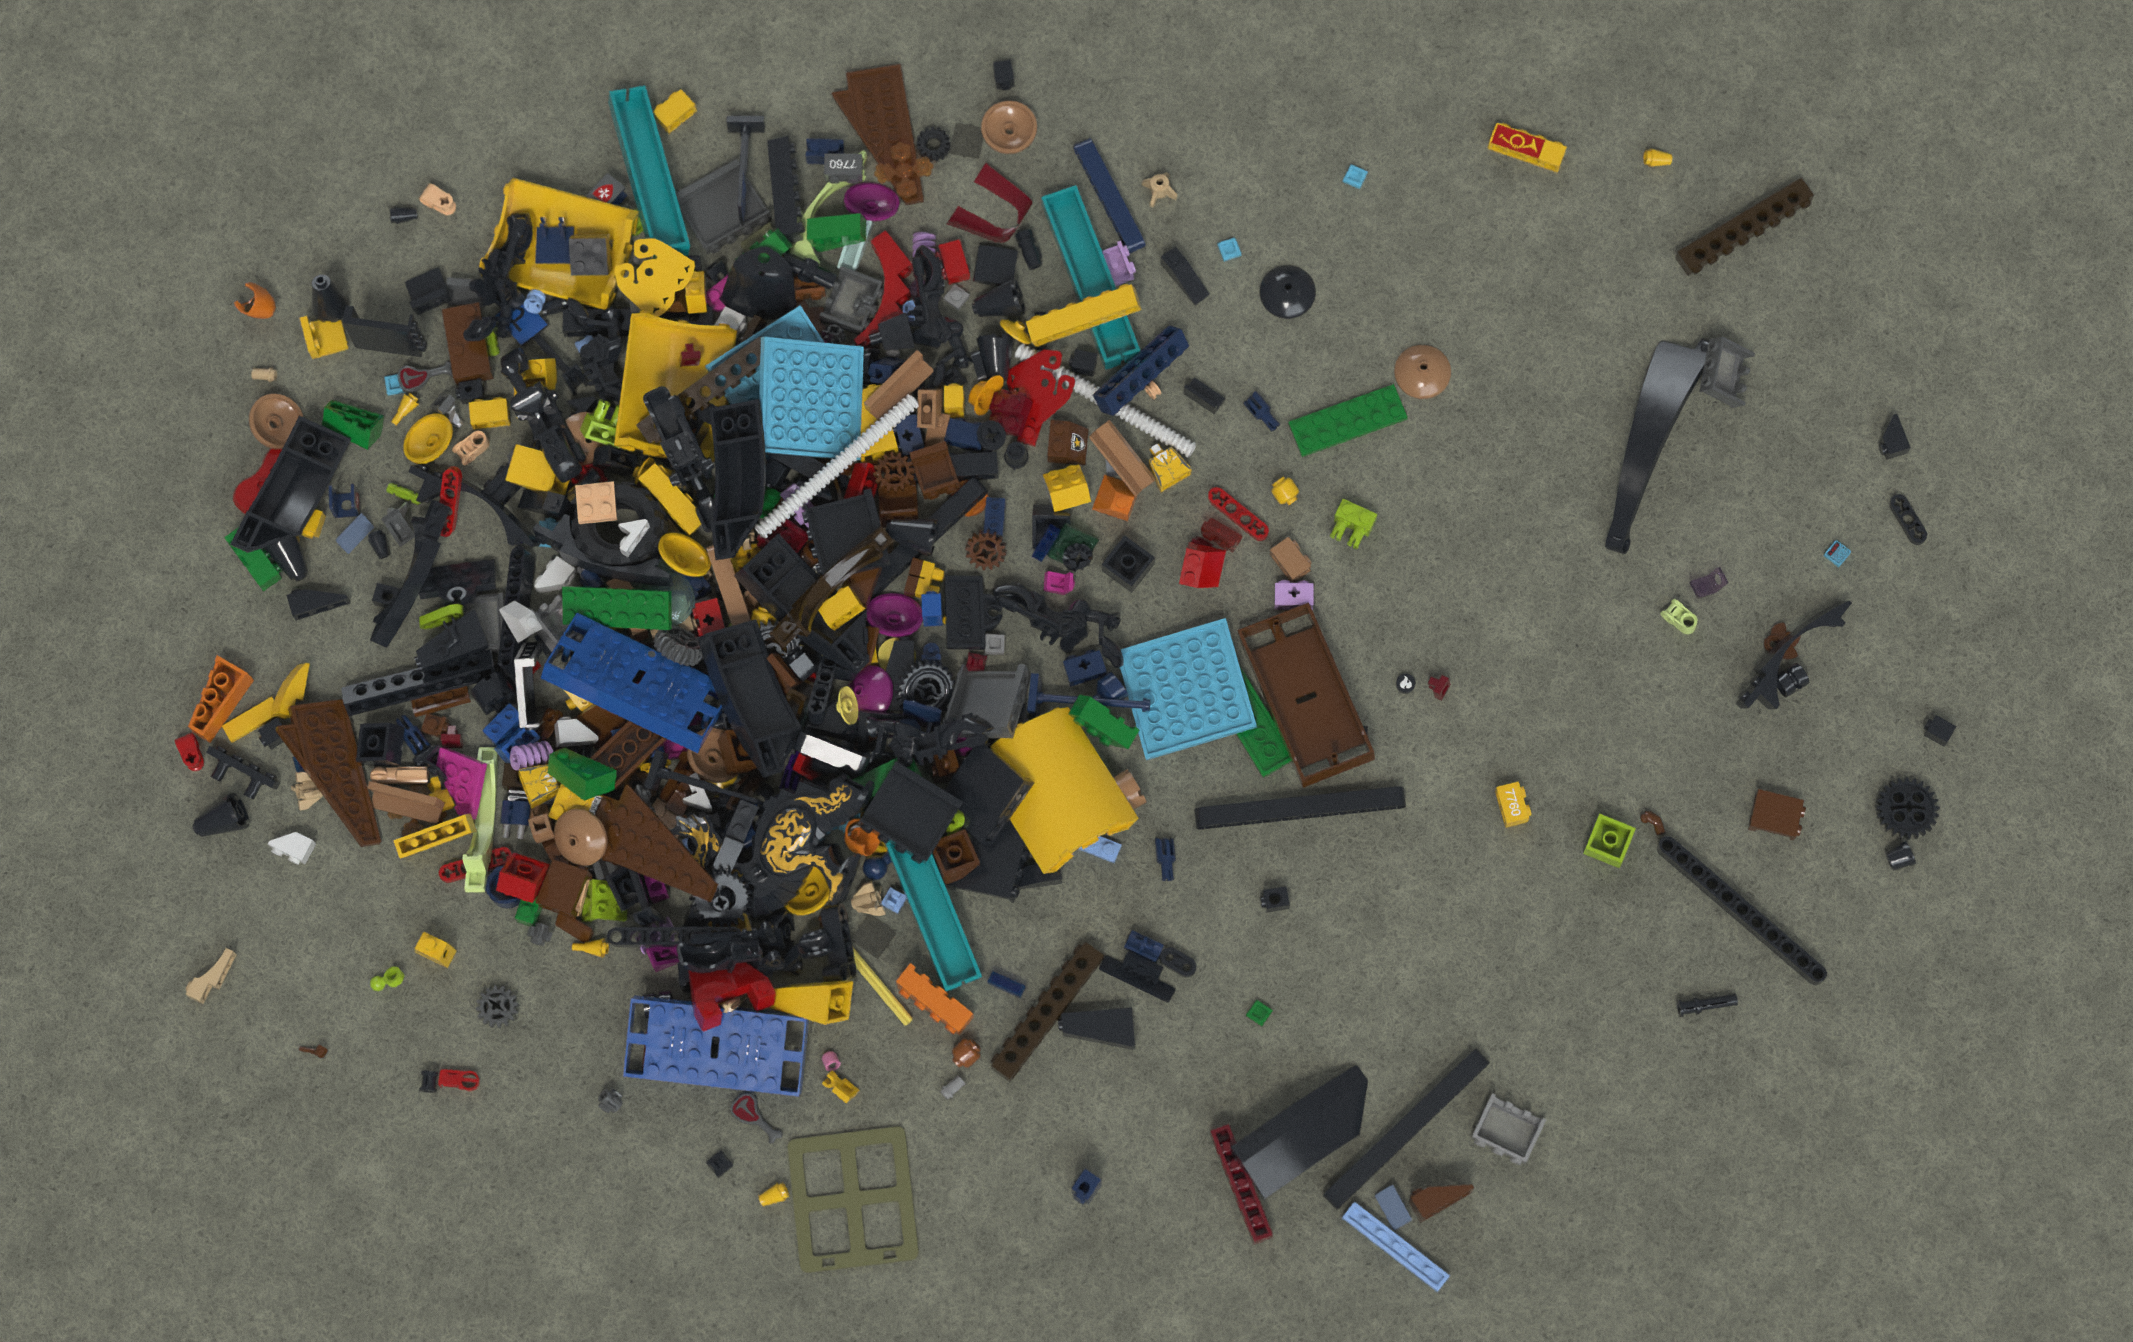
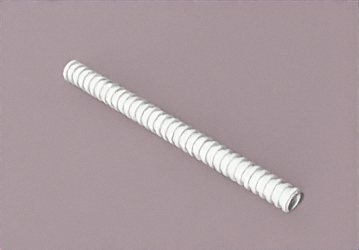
M1022 343L1015 352V358H1020L1021 361H1024L1038 352H1035V349L1031 350L1030 346L1026 347V344ZM1049 359L1050 364H1054V363H1055L1054 360L1050 361V359ZM1044 366L1040 367L1041 370L1052 372L1056 381L1062 375L1074 377L1075 385L1073 389L1075 393L1079 392L1086 399L1090 398L1091 402L1095 401L1093 394L1100 388L1099 386L1095 387L1094 383L1086 382L1085 378L1081 379L1080 375L1076 376L1075 372L1071 373L1070 369L1066 370L1064 366H1060L1056 370L1045 368ZM1068 381L1063 382V384H1065V387L1069 386ZM1130 404L1124 405L1115 414V416H1120V419H1125V422H1130V425L1134 424L1136 428L1139 427L1141 431L1144 430L1146 434L1150 433L1151 437L1155 436L1156 440L1160 439L1161 443L1165 442L1166 446L1170 445V448H1175L1177 452L1180 451V454H1186L1187 458L1192 455L1196 448L1195 442L1191 443L1190 439L1186 440L1185 436L1181 437V434H1176V431H1171V428H1165L1164 424L1160 425L1161 423L1159 421L1155 422L1154 418L1150 419L1151 417L1145 416V413L1141 414L1140 410L1136 411V408H1131Z
M907 394L906 398L901 399L902 402H898L897 406L894 405L892 407L893 410L890 409L888 414L885 413L884 417L879 418L880 421H876L875 425L872 424L870 426L871 429H866V433L863 432L862 436L857 437L858 440H854L853 444L850 443L848 448H844V452L841 451L840 455H836L835 459L831 460V463L826 464V467L823 466L822 471L819 470L817 475L814 474L813 478L808 479L809 482H805L804 486L801 485L799 490H795V494L792 493L791 497H787L786 502L783 501L782 505H778L777 509H773V513L770 512L768 517L765 516L764 520H760V524L755 525L756 531L763 538H767V534H771L772 530L775 531L777 526L780 527L781 522L784 523L786 518L789 519L790 515H794V511H798L799 507L802 508L804 506L803 503H808V499L811 500L812 496L817 495L816 492H820L821 488H825L826 484H830V480L833 481L835 476L838 477L839 473L844 472L843 469H847L848 465L851 466L852 461L855 462L857 457L860 458L861 454H865V450H869L870 446L873 447L875 445L874 442L877 443L879 438L882 439L883 435L888 434L887 431H891L892 427L895 428L897 423H901V419L904 420L905 416L910 415L909 412H913L914 408L917 409L919 406L916 399Z

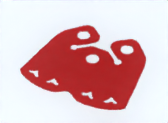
M1040 351L1009 369L1007 386L1011 394L1016 395L1017 390L1014 388H1019L1018 392L1027 394V397L1033 402L1026 421L1033 428H1038L1071 397L1075 385L1074 377L1062 375L1058 380L1057 394L1053 395L1056 380L1052 372L1040 369L1041 366L1052 370L1058 369L1062 360V353L1059 351ZM1051 356L1056 357V362L1054 364H1050L1049 362ZM1043 379H1048L1049 381L1046 387H1043L1041 384ZM1065 381L1069 382L1067 389L1062 388V384Z

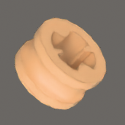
M1153 381L1144 388L1153 400L1156 399V395H1161V390Z

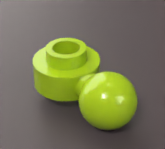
M391 967L385 972L383 977L374 976L370 981V987L374 991L383 990L386 984L390 987H396L402 983L404 973L398 967Z

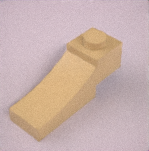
M226 948L217 963L200 978L194 977L193 981L188 983L186 995L204 1004L212 987L220 989L237 954Z

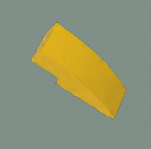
M309 663L297 665L283 681L275 697L271 716L282 719L290 718L288 708L295 705V702L303 700Z

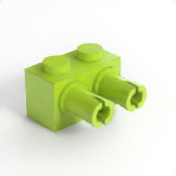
M599 399L594 414H586L580 431L584 438L619 448L614 446L619 405H616L611 420H607L604 418L611 404Z
M1342 499L1334 517L1336 524L1329 536L1332 539L1336 536V540L1341 541L1346 528H1350L1354 531L1347 545L1352 547L1353 542H1355L1353 548L1358 549L1363 536L1369 537L1378 514Z

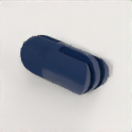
M401 715L404 723L409 728H405L403 740L415 755L417 751L409 739H412L420 751L424 748L416 737L417 734L426 747L430 743L418 726H413L406 715ZM397 718L395 721L396 724L404 727L402 722Z

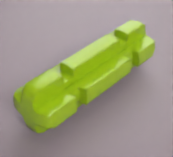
M492 331L486 338L489 346V355L496 356L500 352L499 347H497V336Z
M392 482L388 484L387 493L395 494V496L406 501L411 500L413 504H420V502L416 501L419 493L414 494V491L402 486L398 487L397 484Z

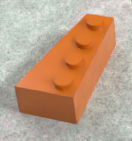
M218 655L215 658L214 668L209 673L208 683L201 693V700L197 704L188 725L194 734L209 743L214 739L254 681L247 672Z
M910 963L896 981L897 987L900 990L898 993L905 999L910 997L914 1000V1005L921 1011L925 1009L931 1013L929 1016L935 1022H943L946 1025L944 1028L954 1035L956 1032L960 1035L974 1018V1014L955 998H949L948 993L940 986L936 985L934 987L932 985L933 982L924 973L917 974L915 972L916 967Z

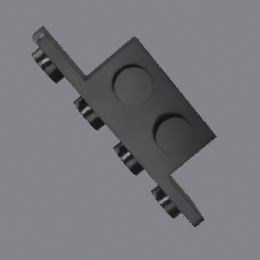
M1131 951L1127 952L1123 963L1112 957L1105 956L1099 966L1100 971L1167 1003L1170 1002L1176 991V988L1159 981L1164 967Z

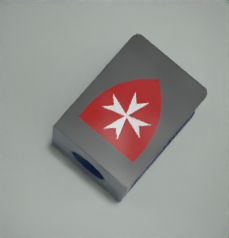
M607 173L586 197L619 206L627 198V194L623 192L625 186Z
M351 484V493L337 494L333 486L329 485V509L335 518L357 517L360 515L359 491L354 484ZM344 501H351L352 508L350 510L342 509Z

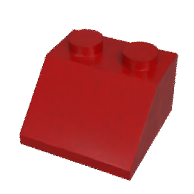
M1189 542L1186 548L1179 584L1194 588L1218 587L1226 550Z
M513 852L499 873L496 891L533 903L541 890L550 864Z

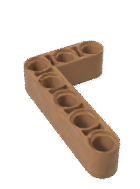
M714 545L706 547L732 626L751 621L738 581L734 577L735 572L730 558L715 560Z

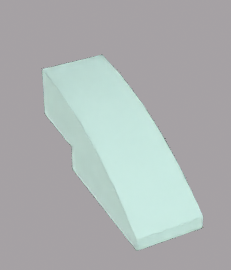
M866 221V241L843 247L837 265L838 269H840V266H843L853 271L857 270L874 225L873 221Z

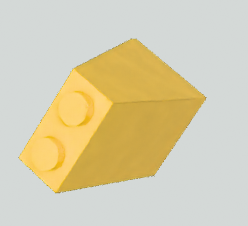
M872 384L862 389L861 436L863 432L866 433V429H871L870 426L872 424L875 425V422L878 421L865 409L864 402L881 385ZM893 428L891 431H887L888 434L883 435L882 439L879 438L877 443L874 442L875 445L873 447L870 446L869 450H865V454H861V463L869 462L872 465H877L878 459L884 460V454L890 457L891 452L894 453V456H897L898 447Z
M853 981L802 983L774 988L776 992L775 1003L769 1008L824 1025L849 1020Z

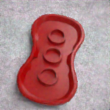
M270 448L265 454L260 468L252 476L236 486L233 492V502L244 514H246L255 500L282 449Z

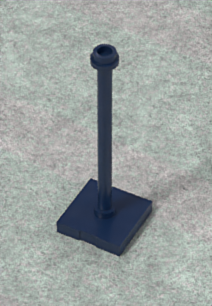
M1031 673L1027 711L1032 720L1039 716L1040 705L1043 702L1074 704L1079 696L1044 694L1039 674ZM1093 698L1104 706L1142 709V712L1150 711V700L1147 698H1143V701Z

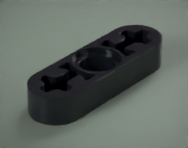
M1901 494L1894 495L1889 502L1891 511L1910 542L1914 545L1923 544L1927 538V531L1907 498ZM1896 500H1897L1898 502H1900V501L1903 502L1902 505H1901V508H1900V506H1895V505H1894L1895 502H1896ZM1906 515L1911 516L1913 523H1904L1903 517ZM1917 525L1915 531L1917 532V534H1922L1921 540L1919 538H1914L1915 531L1913 529L1909 531V529Z

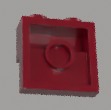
M1001 389L1000 392H994L989 406V410L992 412L989 421H996L1001 424L1006 435L1021 437L1033 402L1023 392H1016V395L1004 389Z
M786 518L784 523L781 522L780 527L777 526L775 531L772 530L771 534H767V538H763L759 534L756 539L759 541L757 547L762 549L779 534L798 554L808 540L807 532Z

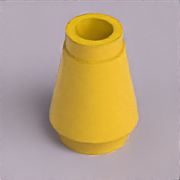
M1650 148V150H1645L1643 162L1648 167L1671 165L1672 154Z
M783 1182L780 1184L776 1183L759 1195L758 1198L761 1205L766 1206L786 1201V1198L789 1197V1192Z

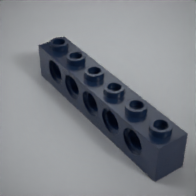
M1169 325L1093 394L1101 412L1112 416L1117 414L1146 385L1157 378L1158 374L1184 353L1189 344L1182 329Z

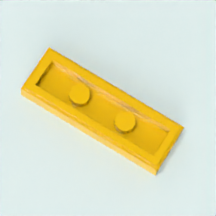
M273 697L266 699L222 725L231 743L276 718L270 715L274 703Z

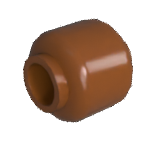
M963 1039L952 1049L954 1056L952 1060L958 1067L964 1066L969 1068L981 1057V1048L974 1040Z

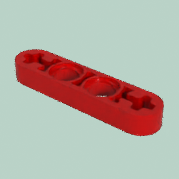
M456 466L449 467L442 477L439 502L452 509V514H448L446 521L449 520L446 525L449 530L446 531L443 526L440 534L443 537L450 536L456 528L462 482V472ZM451 472L453 473V476L456 477V478H454L453 480H452V475H449ZM446 489L453 490L455 496L449 497Z
M1215 487L1209 491L1208 501L1252 538L1257 541H1263L1268 537V526L1223 489ZM1213 493H1220V499L1223 501L1225 498L1228 499L1222 507L1220 506L1222 502L1219 499L1213 500ZM1233 504L1237 509L1235 512L1229 513L1226 511V506ZM1242 516H1248L1251 518V522L1244 525L1240 519ZM1254 522H1256L1255 527L1257 529H1264V535H1257V530L1252 527Z
M500 847L492 850L491 855L495 854L496 858L500 857L502 852L509 854V856L506 857L505 861L502 858L496 859L497 864H494V859L491 856L488 871L504 866L512 855L510 849ZM463 860L443 865L439 869L441 880L445 883H452L466 878V873L461 870L464 864ZM455 866H457V870L460 873L458 876L456 872L451 873L450 878L443 876L446 873V869H449L450 872L455 871Z

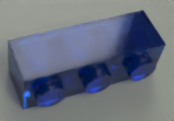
M1050 524L1034 549L1032 557L1042 562L1059 535L1060 529Z
M992 971L987 981L989 985L1020 999L1026 989L1025 985Z

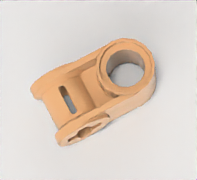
M431 183L428 184L419 197V200L424 205L444 215H451L456 210V204L452 196Z
M475 431L457 443L452 451L457 453L462 460L461 463L465 466L488 449L489 440L482 431ZM479 438H483L484 440L481 444H475Z

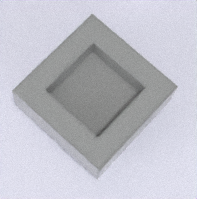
M954 284L943 299L959 311L970 295Z
M985 634L986 647L984 654L1004 655L1005 635Z

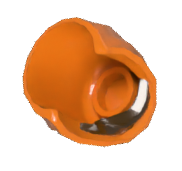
M245 283V286L251 289L255 296L246 303L235 301L236 308L241 313L253 318L267 319L273 316L276 305L271 294L255 283Z
M852 819L845 828L844 841L846 846L853 853L863 856L873 854L880 844V840L877 839L878 835L873 832L869 834L860 828L861 825L858 824L860 819Z

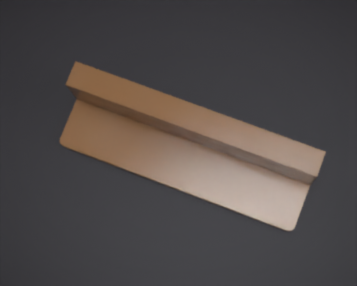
M918 350L864 402L865 409L878 421H880V417H884L885 413L888 414L890 409L893 410L892 407L894 405L897 406L898 402H902L901 399L906 398L907 394L911 395L934 372L923 360V355Z
M1110 419L1095 429L1089 436L1094 445L1135 496L1156 480Z
M369 781L367 789L374 792L371 799L373 809L438 824L445 803L442 800Z

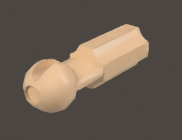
M378 766L371 770L370 779L372 782L379 784H428L429 772L427 771L428 767Z

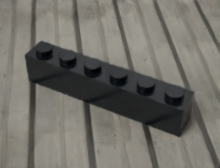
M789 136L768 140L767 146L776 229L778 228L790 243L803 241L805 226L801 221V217L804 214L800 205L802 195L800 190H798L800 178L796 173V169L799 168L798 161L795 158V153H797L796 144L790 140Z
M984 450L982 453H974L972 451H966L963 454L957 455L949 453L959 482L963 480L968 481L973 477L977 480L999 479L997 452ZM907 456V462H911L910 456ZM904 467V470H903L902 473H903L904 476L906 477L907 470H906V468ZM911 474L914 476V480H916V485H919L916 474Z

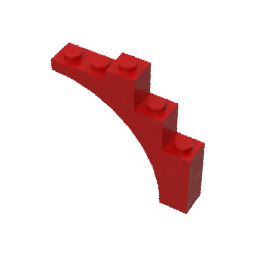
M886 230L870 241L871 247L879 258L884 272V294L874 319L854 339L855 346L871 347L868 334L879 332L877 324L902 314L903 312L898 306H903L911 298L910 291L901 278L905 279L911 274L912 263Z

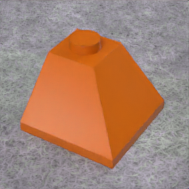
M1104 475L1092 510L1128 521L1137 496L1131 492L1124 481Z

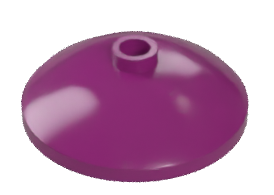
M859 183L851 186L844 194L846 209L851 214L861 213L866 221L886 220L894 216L899 209L900 202L897 194L881 184Z
M889 593L877 596L870 601L866 609V619L869 625L879 628V633L890 637L910 635L917 631L923 622L920 605L912 598L902 594Z
M869 665L864 667L854 680L848 682L847 686L854 692L858 703L857 721H859L860 710L887 711L893 696V685L889 674L884 669Z

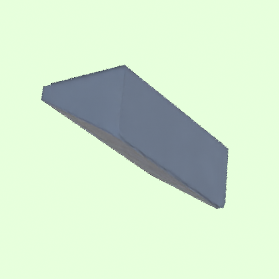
M361 513L335 541L339 547L349 554L374 526Z
M1393 1185L1375 1195L1393 1230L1412 1221Z

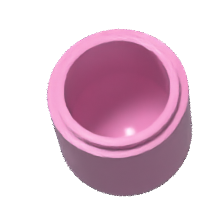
M827 1051L823 1054L822 1062L827 1071H834L839 1068L840 1061L835 1052ZM836 1063L834 1068L829 1067V1065Z

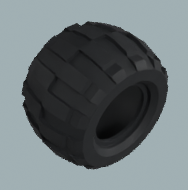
M626 481L622 482V484H615L617 510H634L639 520L645 519L650 525V528L629 557L621 553L620 544H610L601 539L596 530L598 522L579 524L576 508L574 512L575 517L571 523V534L576 547L586 554L585 557L610 566H632L647 562L653 558L661 560L662 557L658 550V543L663 535L669 533V523L662 504L647 489L639 488L635 483Z

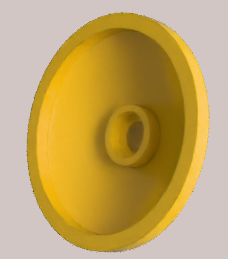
M438 413L429 414L419 419L410 428L403 444L405 456L415 464H426L440 457L446 451L452 439L453 427L450 420Z
M667 533L661 537L658 543L659 553L664 562L676 572L690 577L705 575L711 568V561L707 551L694 539L679 533Z
M813 867L811 873L806 878L807 882L799 890L800 894L790 900L788 905L784 906L789 912L795 915H808L819 910L829 900V887L823 874L816 867Z

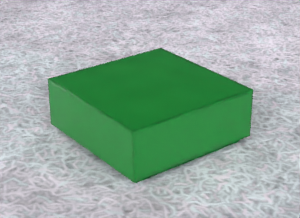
M1256 1000L1246 1014V1017L1262 1027L1273 1010L1259 1000Z

